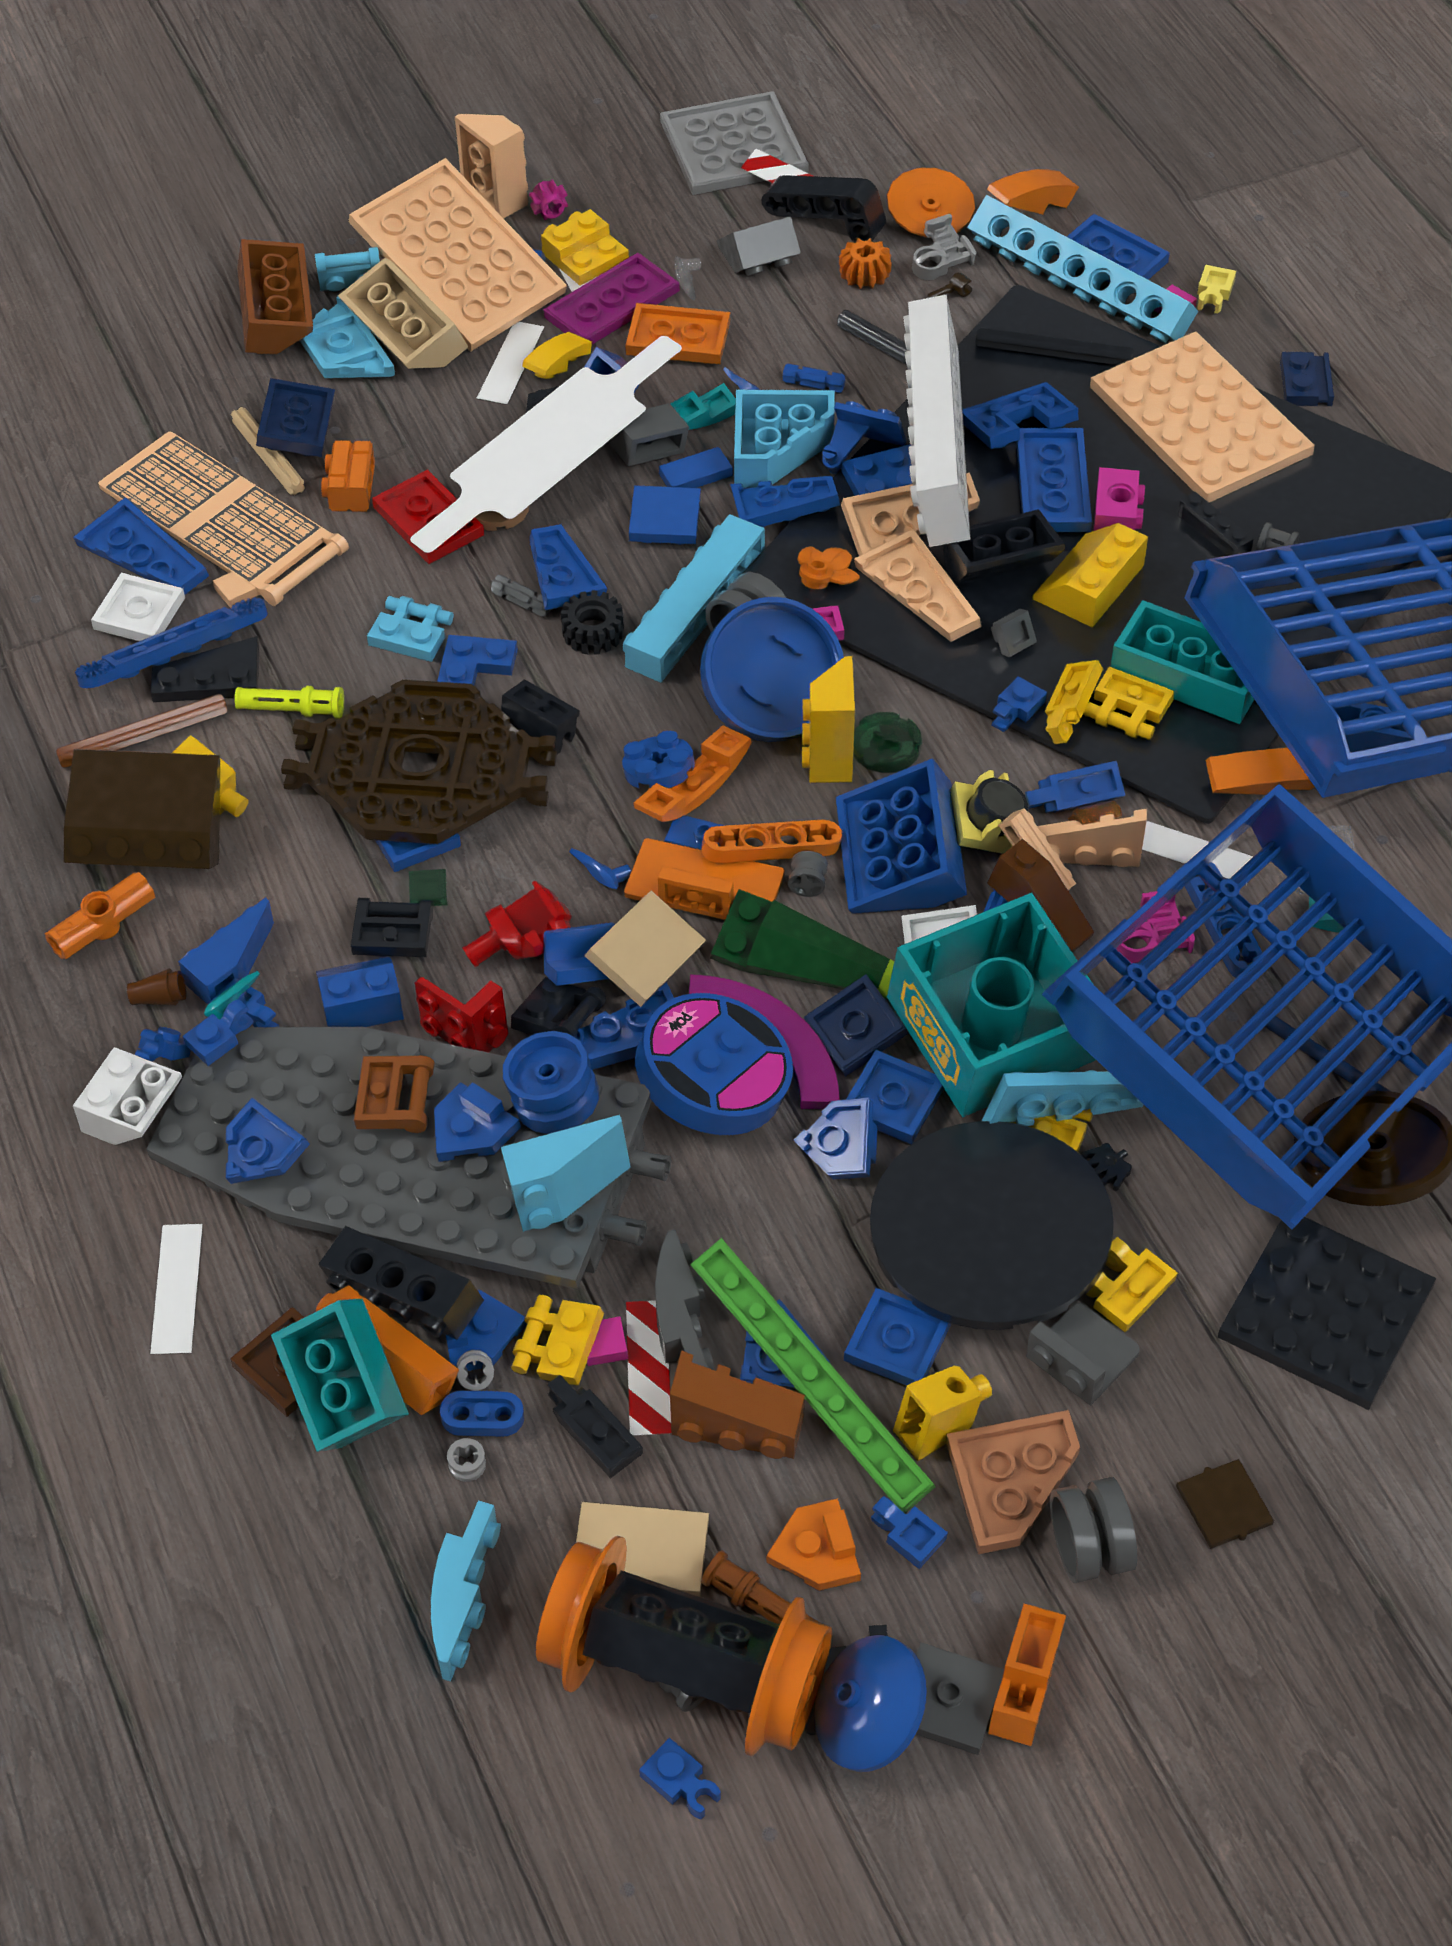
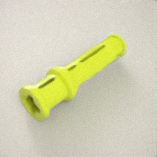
M306 686L301 691L237 687L235 707L236 709L301 712L305 717H312L313 714L333 715L335 719H340L344 712V691L342 687H335L334 690H317L313 686ZM259 698H282V699H284V701H283V702H271V701H259L258 699H259ZM300 699L299 703H295L294 700ZM318 701H329V704H319Z

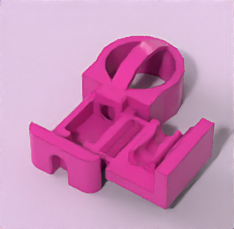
M1158 892L1142 893L1141 907ZM1176 894L1125 940L1138 937L1147 943L1146 947L1133 949L1122 942L1116 948L1131 963H1138L1179 925L1180 920L1182 923L1187 918L1185 916L1180 917L1175 903ZM1194 933L1176 949L1187 948L1188 952L1191 953L1195 942Z

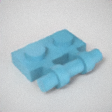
M388 596L385 608L395 611V613L390 615L380 612L367 635L368 645L432 662L445 639L444 628L437 626L439 623L450 626L453 622V612L442 610V606L432 603L428 606L415 603L412 598L401 596L400 599ZM410 616L422 618L424 620L421 623L409 620Z

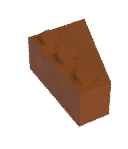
M681 1350L670 1391L672 1435L679 1436L682 1440L692 1443L706 1441L720 1444L728 1450L738 1451L746 1449L761 1452L769 1458L779 1459L787 1457L794 1459L804 1419V1394L757 1377L753 1380V1384L729 1376L731 1370L729 1367L718 1364L715 1371L693 1363L694 1355Z

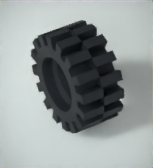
M591 590V596H587L585 591L580 592L579 599L573 595L570 597V603H564L563 610H561L563 638L565 637V643L567 645L572 644L574 651L577 652L581 647L582 654L588 655L589 650H594V655L600 654L601 648L608 652L611 650V644L615 647L619 644V639H622L624 636V619L621 603L618 604L614 596L609 599V593L603 592L601 596H598L597 591ZM592 619L603 621V623L594 626L582 624V622Z

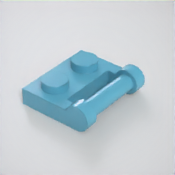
M378 247L369 248V251L328 256H325L324 253L315 254L320 291H340L352 285L380 262Z

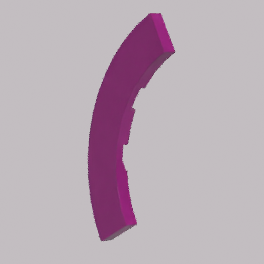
M690 974L689 994L710 993L738 1000L764 1015L778 1029L791 1053L793 1075L799 1090L801 1109H824L831 1101L839 1100L838 1081L829 1053L810 1025L794 1010L766 992L747 984L714 976Z

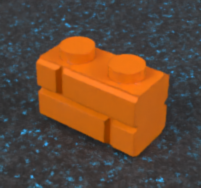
M335 441L332 447V454L325 455V472L328 474V477L322 478L321 492L323 498H328L329 509L332 511H347L350 509L352 512H367L369 509L375 468L373 443L370 441H355L354 443H351V441Z

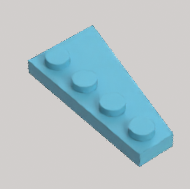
M1108 1071L1012 1072L1003 1074L982 1121H989L990 1124L1016 1122L1020 1125L1032 1126L1034 1125V1118L1055 1115L1057 1121L1072 1119L1073 1116L1087 1109H1090L1093 1115L1143 1107L1144 1104Z

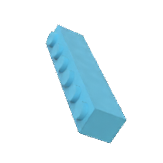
M731 514L728 515L721 525H717L711 534V538L704 546H700L697 549L689 565L679 571L676 581L672 586L662 592L659 602L651 611L648 610L644 614L641 624L637 629L626 636L623 643L625 667L661 683L708 625L706 621V607L709 602L720 592L725 591L730 583L741 575L765 550V528Z

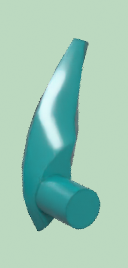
M256 971L249 974L225 990L207 1005L204 1015L209 1017L214 1014L220 1020L226 1007L234 1000L239 999L240 995L256 981L260 973Z

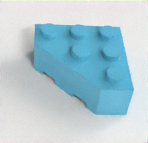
M736 390L734 484L742 483L743 488H756L759 482L771 481L773 485L821 452L825 446L830 445L834 433L835 390Z

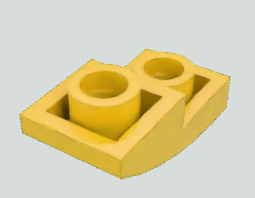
M571 332L560 334L533 350L523 360L522 367L535 372V376L539 378H553L555 374L568 371V361H575L577 357L591 354L592 341Z

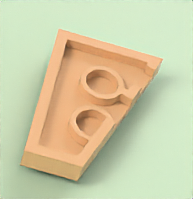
M1147 809L1135 810L1133 817L1115 819L1114 814L1100 816V822L1082 825L1080 822L1072 820L1037 827L1046 835L1048 843L1052 849L1057 851L1062 863L1139 867L1147 822Z

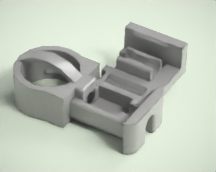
M951 214L928 220L925 223L924 233L927 238L931 237L934 243L933 245L917 249L912 262L913 273L922 280H934L939 276L945 275L948 272V268L968 261L971 266L974 264L976 250L965 235H961V238L958 236L951 225ZM930 259L938 265L935 267H925L920 263Z

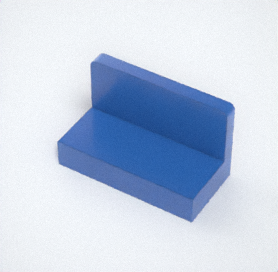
M604 923L545 931L544 974L557 986L609 979L585 955L615 924Z

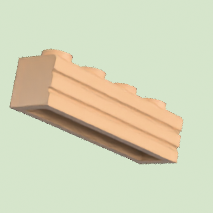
M1025 808L1013 812L998 825L1012 846L1021 839H1024L1052 864L1068 890L1076 884L1070 870L1065 868L1059 854L1052 849L1046 835L1039 830L1033 816Z

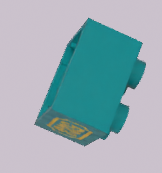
M1033 893L897 947L887 998L962 1118L989 1106L1004 1073L1070 1072L1096 1061L1093 1056L1072 1038L1055 1005H1052L1042 996V993L1078 960ZM1086 975L1085 977L1092 983L1088 975Z

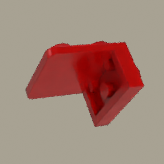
M420 977L415 981L416 1001L421 1019L420 1024L429 1035L433 1037L438 1035L450 1045L488 1053L493 1048L501 1046L509 1033L502 987L490 980L466 1004H463L424 977Z

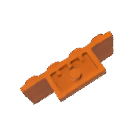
M646 838L642 843L624 889V896L640 901L652 890L670 908L725 920L738 889L772 902L776 900L785 870L782 867L754 861L715 863L705 858L700 849Z

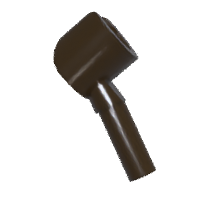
M955 273L951 277L949 284L928 293L927 296L931 298L955 291L960 296L966 297L972 292V287L968 285L972 280L963 273Z

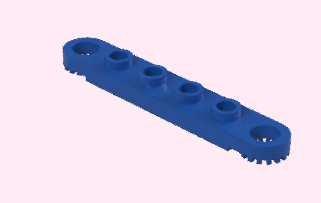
M253 597L252 600L247 598V602L241 600V603L237 602L235 603L236 605L229 609L223 607L102 656V660L92 661L91 665L89 662L86 663V666L81 665L75 671L78 684L81 688H95L119 678H131L139 674L141 669L151 665H163L169 662L171 657L182 652H195L204 643L212 640L227 639L232 636V632L264 619L268 615L265 601L261 598L256 599V597Z

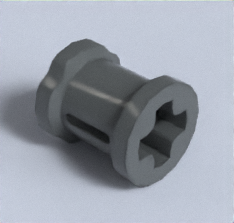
M1266 522L1260 534L1256 551L1298 544L1300 533L1294 531L1290 534L1273 528L1272 523ZM1271 540H1279L1281 542H1284V545L1274 543Z

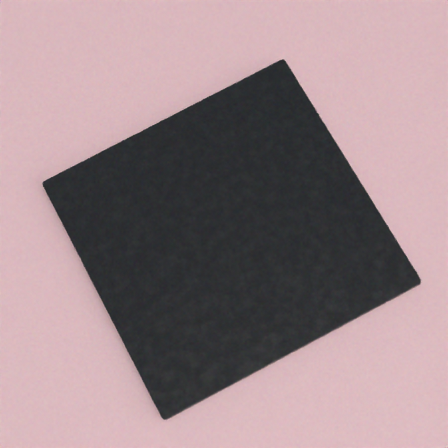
M1015 285L958 344L962 410L1044 382L1049 383L1078 407L1079 420L1067 423L1062 428H1083L1092 518L1091 532L1094 527L1099 467L1139 470V485H1145L1143 505H1137V508L1144 509L1142 529H1135V531L1148 536L1144 566L1093 628L1033 600L1035 592L1082 537L1089 533L1056 532L1064 542L1065 550L1053 561L1042 563L1032 568L1026 567L1009 571L1003 575L976 579L970 583L955 584L980 617L981 627L950 642L855 567L854 559L859 557L841 507L843 498L855 495L841 469L833 477L840 505L824 512H814L792 520L743 573L753 572L763 575L782 590L786 598L798 601L812 609L838 605L844 626V640H839L841 644L993 719L998 717L993 713L994 708L997 706L998 696L1018 676L1046 691L1047 699L1043 706L1027 722L1017 717L1010 725L1011 728L1088 766L1117 761L1122 783L1203 823H1212L1234 794L1212 792L1205 760L1212 756L1266 750L1279 737V734L1255 699L1240 724L1173 699L1159 724L1147 719L1144 721V723L1155 727L1151 740L1137 736V738L1127 736L1124 730L1111 725L1104 727L1096 724L1095 719L1085 716L1084 713L1077 724H1072L1073 733L1067 743L1054 744L1049 732L1045 729L1048 717L1045 710L1066 664L1099 660L1103 671L1096 684L1097 687L1109 666L1111 667L1114 644L1142 600L1200 621L1184 598L1194 574L1191 568L1192 563L1227 555L1178 516L1180 500L1194 491L1090 388L1091 377L1116 367V365L976 346L975 340L978 328L982 327L1130 347L1135 350L1134 358L1161 346L1024 286ZM1256 388L1315 445L1313 455L1210 502L1211 505L1254 539L1253 552L1256 551L1260 534L1266 522L1272 523L1273 528L1290 534L1294 531L1300 533L1298 544L1446 519L1452 511V473ZM908 399L894 412L901 420L907 440L905 446L910 444L908 434L910 424L907 408L909 407ZM1034 416L1016 424L1020 428H1047ZM963 425L966 473L970 472L980 499L978 508L969 511V525L1021 514L1016 441L1008 443L1002 448L990 449ZM869 438L851 459L902 446ZM927 534L919 535L948 574L944 568L943 545L929 547ZM1271 540L1274 543L1284 545V542H1281L1279 540ZM806 547H814L821 552L834 547L845 549L852 555V561L848 568L859 574L860 578L846 585L828 582V586L824 589L808 588L801 582L802 577L799 574L801 565L797 560L799 552ZM1412 562L1322 577L1314 580L1319 585L1408 569ZM1298 582L1250 591L1254 596L1302 587ZM1394 586L1327 598L1335 609L1382 601ZM1306 601L1264 609L1271 620L1319 612L1315 605ZM1018 609L1027 610L1037 642L1011 657L1002 655L999 643L994 641L991 631L993 623ZM1370 617L1346 621L1345 623L1353 633H1358ZM1325 626L1281 633L1288 645L1337 636L1332 629ZM1340 650L1298 659L1306 670L1334 665L1343 651ZM1094 689L1089 702L1101 706L1102 702L1094 700ZM1118 708L1115 709L1117 713L1128 717L1132 716L1129 712Z

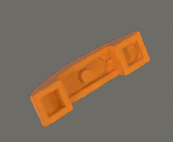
M722 725L701 744L702 755L695 760L694 769L690 768L687 771L688 778L684 782L672 788H666L658 783L654 784L634 802V808L661 822L672 821L690 813L709 799L729 778L749 749L751 738Z

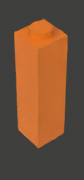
M350 1285L335 1293H328L320 1300L316 1311L338 1300L363 1299L402 1398L407 1405L420 1415L439 1406L443 1399L450 1394L459 1369L368 1299L359 1295V1292Z

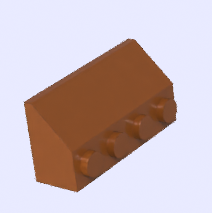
M241 239L238 280L245 352L279 354L313 332L304 244Z

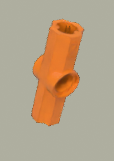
M134 872L106 892L95 891L87 894L82 899L81 909L46 932V940L55 954L61 959H67L95 939L105 940L115 936L120 929V922L156 898L154 890L141 873Z

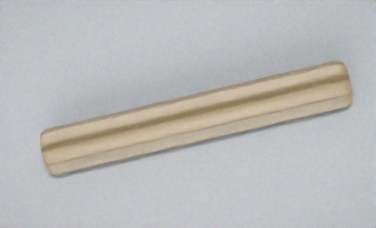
M244 407L233 410L231 413L233 424L287 492L294 496L298 492L302 493L305 489L303 485L304 480L281 451L256 446L259 424L249 411Z

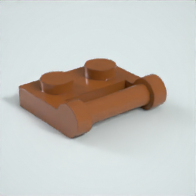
M422 1055L363 1056L354 1115L356 1129H405L411 1133L424 1132L427 1126V1115L424 1111L428 1080L434 1072V1060ZM403 1074L413 1075L409 1110H398Z

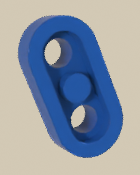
M456 1391L447 1395L440 1405L443 1427L449 1433L457 1436H510L516 1433L524 1422L523 1404L516 1395L510 1392ZM460 1414H467L469 1416L465 1420L455 1419ZM501 1415L510 1416L506 1421L497 1420Z

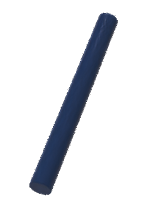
M1277 1016L1265 1026L1284 1040L1296 1030ZM1311 1038L1299 1048V1050L1318 1062L1329 1052V1050ZM1344 1060L1333 1070L1334 1073L1351 1084H1354L1363 1074V1072ZM1378 1082L1369 1090L1391 1092Z

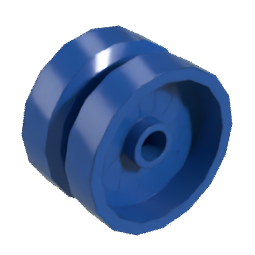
M557 1031L536 1033L521 1040L508 1053L504 1061L503 1080L511 1096L515 1112L521 1123L531 1130L550 1134L581 1125L594 1112L599 1101V1085L591 1069V1062L587 1051L581 1041L572 1035Z

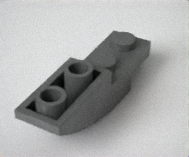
M675 1229L667 1231L658 1259L655 1282L657 1328L665 1363L679 1360L682 1350L694 1355L693 1363L714 1370L712 1356L708 1347L701 1349L698 1338L702 1337V1332L697 1317H700V1300L705 1299L702 1281L699 1275L693 1277L689 1267L693 1260L688 1244H680Z

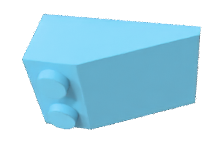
M620 1115L501 1147L523 1232L531 1229L546 1228L553 1223L563 1221L631 1168Z

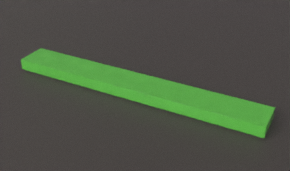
M722 1238L690 1264L797 1391L805 1395V1400L902 1512L906 1513L935 1488L933 1482Z

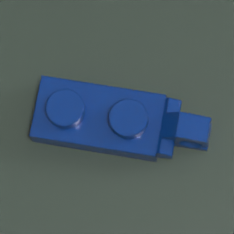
M1117 761L1050 775L1044 780L1038 781L1039 789L1025 792L1028 809L1044 805L1046 813H1057L1126 796Z

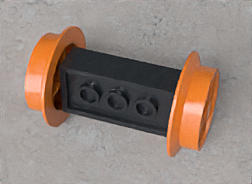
M615 1536L603 1549L583 1542H577L572 1546L564 1558L550 1589L536 1641L537 1661L561 1670L562 1684L565 1691L571 1693L579 1688L596 1659L603 1666L618 1667L636 1673L646 1681L661 1682L679 1688L686 1695L693 1697L701 1696L719 1702L729 1710L750 1713L745 1738L746 1755H755L766 1742L791 1751L796 1747L813 1709L818 1688L826 1668L832 1640L831 1627L806 1619L803 1598L796 1597L787 1609L781 1624H777L625 1572L627 1545L624 1537Z

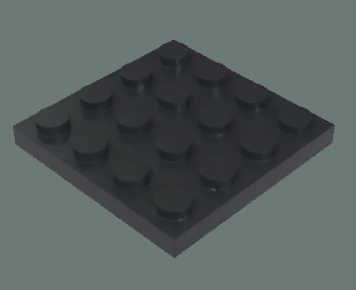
M1306 1217L1293 1229L1289 1228L1281 1220L1218 1332V1338L1369 1410L1431 1293L1436 1278Z

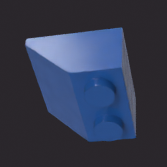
M390 956L316 971L327 1027H369L404 1019L400 991Z

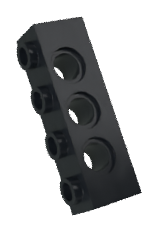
M348 1226L343 1228L318 1264L328 1277L326 1283L336 1292L350 1285L359 1292V1295L368 1299L377 1307L382 1306L388 1309L398 1320L408 1323L411 1319L419 1323L425 1331L436 1337L444 1334L458 1340L484 1301L470 1279Z

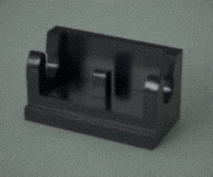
M525 679L502 695L501 711L510 718V723L518 731L523 729L531 737L555 736L554 751H557V755L561 752L563 737L567 741L572 742L580 710Z

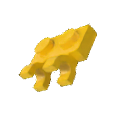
M1116 1237L1112 1241L1110 1256L1106 1265L1114 1271L1123 1272L1114 1282L1102 1272L1098 1281L1086 1295L1093 1298L1098 1297L1093 1308L1122 1331L1126 1332L1176 1280L1178 1272L1147 1248L1138 1256L1124 1241Z

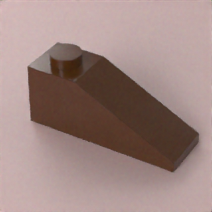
M1021 839L999 857L987 884L1004 899L1010 902L1033 893L1072 953L1093 936L1094 930L1052 864L1030 844Z

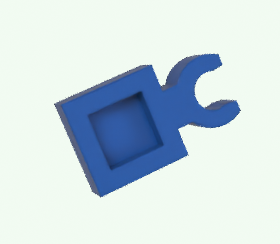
M670 1737L639 1769V1776L672 1805L681 1796L687 1800L689 1812L698 1819H702L705 1816V1808L696 1801L699 1796L708 1795L716 1802L721 1799L720 1789L714 1782L698 1779L703 1773V1766Z

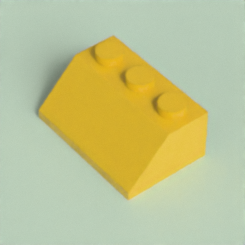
M1120 523L1086 533L1035 592L1033 600L1093 628L1143 568L1148 536Z
M845 656L810 683V699H803L802 701L803 721H809V723H802V745H809V747H802V768H809V783L852 782L855 723L852 656Z

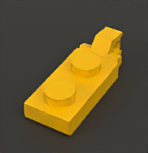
M1099 660L1066 664L1045 710L1048 716L1045 729L1049 732L1054 744L1067 743L1073 733L1072 724H1077L1080 721L1103 671Z

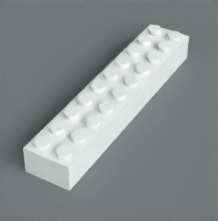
M947 294L908 302L909 315L903 316L906 331L904 339L907 350L905 352V359L908 369L906 370L908 384L906 392L909 404L907 413L910 424L908 434L911 444L909 446V455L912 464L910 466V476L913 485L910 486L913 506H918L919 514H917L920 534H927L929 547L970 540L959 350Z

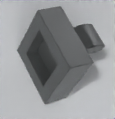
M1024 609L1016 610L994 622L991 627L994 641L999 643L1001 654L1008 657L1037 642L1029 612Z

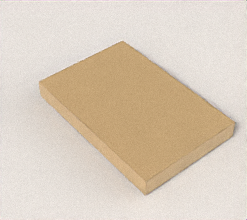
M651 890L589 949L585 957L642 1007L704 944L706 939Z
M582 1502L576 1543L583 1542L603 1549L615 1536L624 1537L627 1545L625 1572L700 1597L709 1513Z

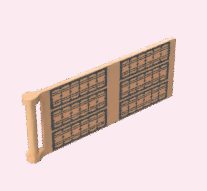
M167 432L98 482L99 488L120 502L126 497L163 531L227 573L233 572L256 587L257 592L272 606L279 604L283 600V595L335 555L341 556L349 549L346 539L340 534L330 533L173 432ZM323 542L326 544L325 547L275 585L269 584Z

